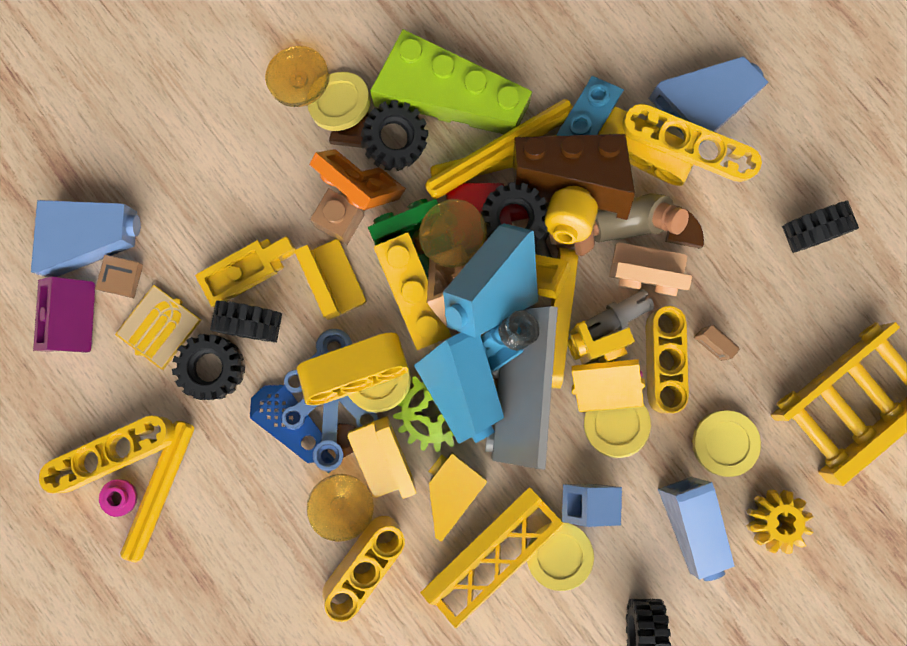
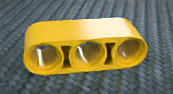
M614 107L598 135L625 134L622 124L627 111ZM631 117V120L635 122V130L641 131L643 127L654 129L655 131L651 134V137L656 139L659 127L651 126L639 117ZM665 131L664 137L669 145L679 146L683 143V139ZM626 135L630 165L668 184L682 186L694 164L637 142Z
M665 306L651 313L645 325L647 399L651 408L656 412L677 413L685 408L689 398L687 322L685 315L680 309L674 306ZM661 315L671 319L673 328L670 333H665L659 328L658 319ZM662 351H667L673 356L674 364L670 370H666L660 365L659 356ZM665 387L672 389L675 395V400L670 407L663 405L660 399V393Z
M392 332L379 334L300 363L296 368L307 405H320L396 379L406 374L409 370L397 333Z
M379 516L372 520L325 583L322 596L326 614L331 620L345 622L352 619L401 554L405 546V538L398 523L393 518ZM382 532H394L393 539L390 542H377V538ZM359 563H372L370 570L363 574L354 572L355 567ZM346 593L349 595L348 600L344 603L335 604L331 601L336 594Z

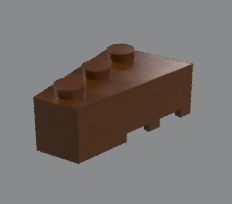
M625 134L515 137L513 178L515 185H521V183L528 184V188L532 190L534 188L539 191L538 195L541 198L544 197L547 202H550L551 197L556 191L568 186H579L590 192L598 204V209L617 213L616 218L628 220L635 190Z

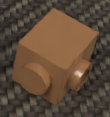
M328 188L310 220L318 230L348 245L365 215L362 209L356 208L347 201L344 193L341 191L336 193Z

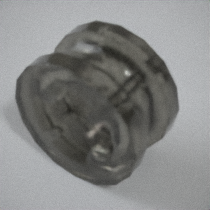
M519 310L500 323L499 336L505 346L511 350L519 351L538 339L539 326L531 314ZM518 327L521 329L520 335L517 333Z

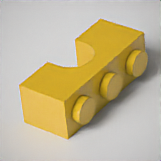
M407 232L374 246L416 350L418 351L451 337L449 329L427 303L428 279L409 233Z

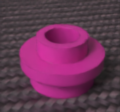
M116 479L106 483L99 494L101 509L113 517H120L130 513L137 503L135 487L124 479ZM115 491L119 492L122 497L119 505L112 501V495Z

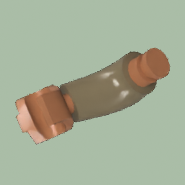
M650 193L633 199L628 220L616 218L617 213L598 209L592 233L586 240L574 242L573 244H563L555 240L551 234L550 240L551 244L556 245L557 250L559 248L569 249L575 247L576 254L584 256L594 248L595 242L625 239L650 233L659 234L663 231H669L678 235L687 226L689 214L686 209L676 207L669 196Z

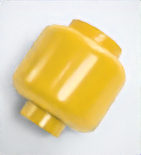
M568 186L556 191L550 199L545 215V225L548 227V232L553 235L555 240L563 244H573L574 242L586 240L592 233L598 212V204L589 191L579 186Z

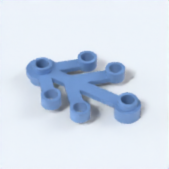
M340 329L326 330L317 339V353L311 358L328 353L327 347L331 342H338L341 348L351 345V338ZM292 370L286 374L284 384L288 391L300 393L302 392L301 386L293 388L289 385L290 378L295 375L298 376L297 370ZM348 395L324 403L322 441L313 451L314 463L323 471L337 469L343 460L342 448L336 443L339 402L356 419L357 427L362 426L360 418L365 414L371 415L374 421L378 420L376 413L359 408ZM303 398L297 405L284 410L282 414L283 424L291 430L299 429L304 424L305 417L318 405H307ZM293 411L300 414V421L294 425L287 423V415ZM327 449L333 450L336 454L335 460L332 463H324L321 459L323 451Z

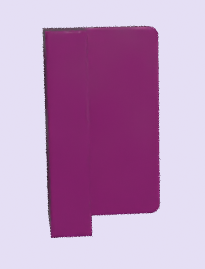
M48 277L38 280L33 351L81 353L91 351L95 300L94 282L60 277Z

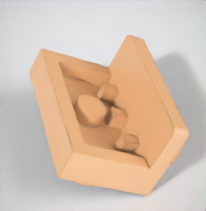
M621 242L615 244L609 277L620 279L618 286L641 289V283L656 286L655 293L677 296L678 290H690L692 280L691 275L684 274L687 262V255Z

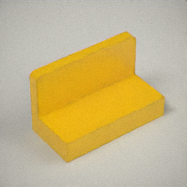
M338 239L313 250L308 245L294 250L323 317L331 320L366 304V298Z
M388 416L348 432V439L374 498L398 489L402 499L417 494L414 478Z

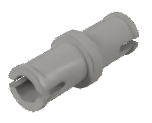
M642 289L618 304L612 302L606 306L607 310L585 321L593 341L615 329L622 330L628 327V322L653 310L654 303L652 298L650 297L645 300V297L649 295L648 292Z

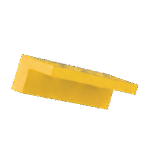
M529 487L438 574L420 594L430 605H436L454 628H458L543 546L564 523ZM538 508L553 522L542 534L527 533L528 517ZM522 524V533H513ZM508 537L522 538L521 554L515 560L501 559V544ZM527 538H537L527 547ZM495 550V559H486ZM481 563L495 564L494 580L488 586L474 585L475 569ZM501 564H510V565L500 574V566H501ZM468 576V585H459ZM454 589H468L467 606L456 616L443 599ZM474 590H483V591L473 600Z

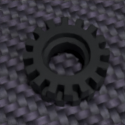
M394 100L391 101L390 105H387L386 102L381 103L377 109L374 108L370 112L361 131V136L363 137L361 145L362 149L366 148V157L368 159L372 157L375 160L373 164L377 167L380 164L384 165V170L391 171L392 168H396V171L403 170L405 166H411L420 157L427 145L425 141L428 137V130H424L427 123L424 118L421 120L418 118L420 112L416 108L413 112L409 110L410 104L406 102L402 106H399L398 101ZM388 124L400 125L407 133L406 145L400 149H392L386 146L381 138L382 128Z
M510 182L506 186L501 185L497 187L493 193L491 192L488 195L480 215L481 229L485 233L486 239L502 225L500 222L501 210L507 205L518 204L524 207L528 213L529 220L525 229L534 231V243L536 244L548 228L545 225V215L547 212L545 198H541L538 195L539 191L534 188L532 190L525 183L515 185V182Z
M847 200L794 219L784 224L782 228L792 253L853 232L859 229V226Z
M216 301L210 330L242 338L277 343L282 313L242 303Z
M199 334L198 338L191 337L187 339L188 344L186 346L180 345L177 350L181 353L179 357L174 356L172 361L177 363V368L172 369V374L178 377L175 383L178 387L184 388L183 393L193 396L194 399L215 400L226 398L225 395L236 391L234 387L236 384H241L243 379L240 378L241 372L245 373V366L241 365V361L244 358L242 354L238 353L237 350L239 348L235 344L220 336ZM212 353L221 360L222 371L218 378L206 382L198 376L196 365L203 355Z
M629 599L627 604L628 614H626L627 646H671L669 642L671 632L668 629L669 617L666 615L667 609L663 600Z

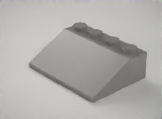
M548 306L525 309L516 314L520 315L521 331L524 334V352L492 373L493 379H498L497 394L504 415L503 419L494 424L495 432L486 437L485 452H492L491 459L493 461L545 470L558 307ZM511 317V318L507 319L506 321L502 322V324H505L506 322H508V321H509L510 319H512L513 317Z

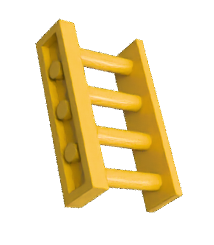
M896 322L883 325L874 323L868 326L859 334L861 340L798 393L792 391L777 402L779 408L771 414L775 421H789L793 418L826 457V465L818 473L829 484L844 486L907 433V397L900 403H894L860 363L863 358L875 349L907 386V362L887 340L900 328ZM847 372L881 410V419L873 426H866L832 386ZM819 395L823 397L854 434L852 437L854 442L847 448L838 449L804 409Z

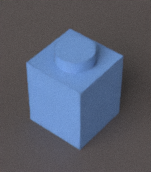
M563 484L562 522L584 527L621 526L622 487L601 484Z

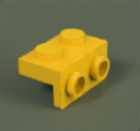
M585 321L577 323L570 331L571 339H568V348L573 359H580L582 365L590 364L599 360V363L613 362L627 355L626 348L633 344L635 340L630 328L593 341Z

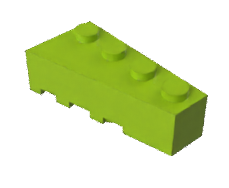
M402 29L370 90L374 107H379L383 102L390 105L392 100L398 101L399 106L406 102L410 104L408 109L412 112L416 108L420 114L436 117L439 121L448 123L454 121L469 124V127L505 134L520 125L529 107L532 91Z

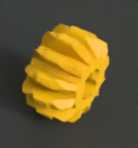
M773 489L767 491L766 499L761 496L754 497L758 509L749 508L746 511L748 515L755 517V521L749 522L746 527L752 532H757L753 539L756 544H766V550L776 553L781 549L786 554L793 553V544L799 547L806 546L802 534L811 535L814 532L810 527L805 526V522L810 521L814 516L810 512L803 511L806 505L803 499H794L793 493L787 490H783L779 495ZM778 515H782L779 520L783 525L780 528H778L780 524L777 520Z

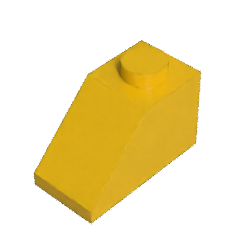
M453 452L448 458L441 454L428 471L433 475L429 482L435 538L440 542L443 541L488 482L485 477Z

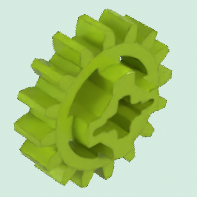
M416 376L412 377L414 387L412 389L409 388L405 399L398 404V406L402 407V412L393 415L394 419H403L404 422L399 427L398 432L409 431L411 435L407 443L412 444L416 439L420 440L422 451H425L429 443L434 444L436 452L440 451L441 442L446 441L450 447L455 446L452 431L449 430L445 434L442 432V424L445 421L442 414L438 415V422H431L429 416L416 415V412L429 408V402L434 400L424 382H421ZM424 389V399L419 406L409 408L413 397ZM420 420L428 426L429 436L417 431L411 421Z

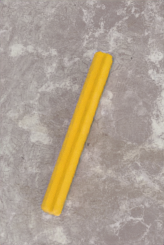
M568 99L557 102L429 178L425 184L426 190L432 198H440L513 154L515 137L543 136L564 123L573 106Z

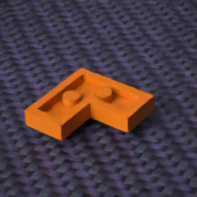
M336 149L316 152L309 164L320 173L319 176L325 183L338 188L346 195L347 201L359 209L367 210L397 201L406 189L380 167L361 171Z

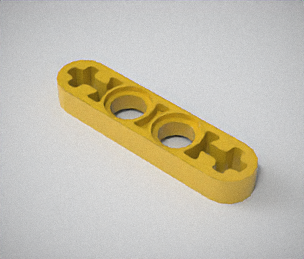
M645 104L635 105L629 109L623 119V130L629 138L733 181H747L757 175L761 169L762 159L754 148ZM639 114H643L646 116L645 122L655 127L658 120L663 121L664 124L657 131L656 139L651 137V134L655 131L654 129L643 127L641 131L635 130V122L631 120V117L637 118ZM674 126L682 130L684 140L681 145L671 146L666 142L664 133L667 128ZM709 140L716 144L718 154L715 159L706 160L701 157L698 149L702 141ZM727 148H729L731 152L727 155L728 157L738 160L745 155L748 157L746 163L751 166V169H746L740 173L738 171L739 165L733 161H726L724 167L719 163L724 159Z
M559 248L557 259L566 260L569 263L570 271L558 299L552 298L551 306L558 307L552 388L557 389L561 388L564 377L578 265L576 250Z
M146 416L47 462L40 470L39 483L43 490L52 494L73 491L165 449L174 440L175 427L172 421L166 417ZM154 426L161 428V432L156 434L157 439L147 438L141 440L140 436H146L155 431ZM122 437H126L130 442V451L124 458H121L116 452V445ZM90 452H94L98 457V464L96 469L90 473L86 470L84 461ZM60 471H73L74 474H67L59 479V483H56L55 477L60 474Z

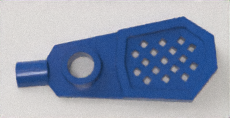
M264 385L251 398L250 419L305 462L314 463L313 451L322 441V432L309 415L305 417L304 424L299 429L291 430L286 426L282 427V409L295 406L299 402L287 390L285 385ZM295 411L290 412L286 417L287 423L291 425L297 424L300 421V414ZM306 436H311L316 441L314 448L306 450L301 446V441ZM328 449L321 454V459L324 463H332L335 460L328 452Z

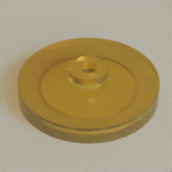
M293 46L280 51L272 58L266 69L265 81L271 95L279 103L289 107H303L315 102L323 95L329 83V70L324 58L316 50L306 46Z
M459 199L446 200L432 207L423 218L419 231L420 245L426 256L436 264L448 268L466 265L485 243L487 236L486 223L482 214L469 202Z
M335 474L324 478L315 485L308 497L306 510L310 525L318 535L330 541L342 542L357 537L367 528L373 516L374 502L369 489L361 480L348 474Z

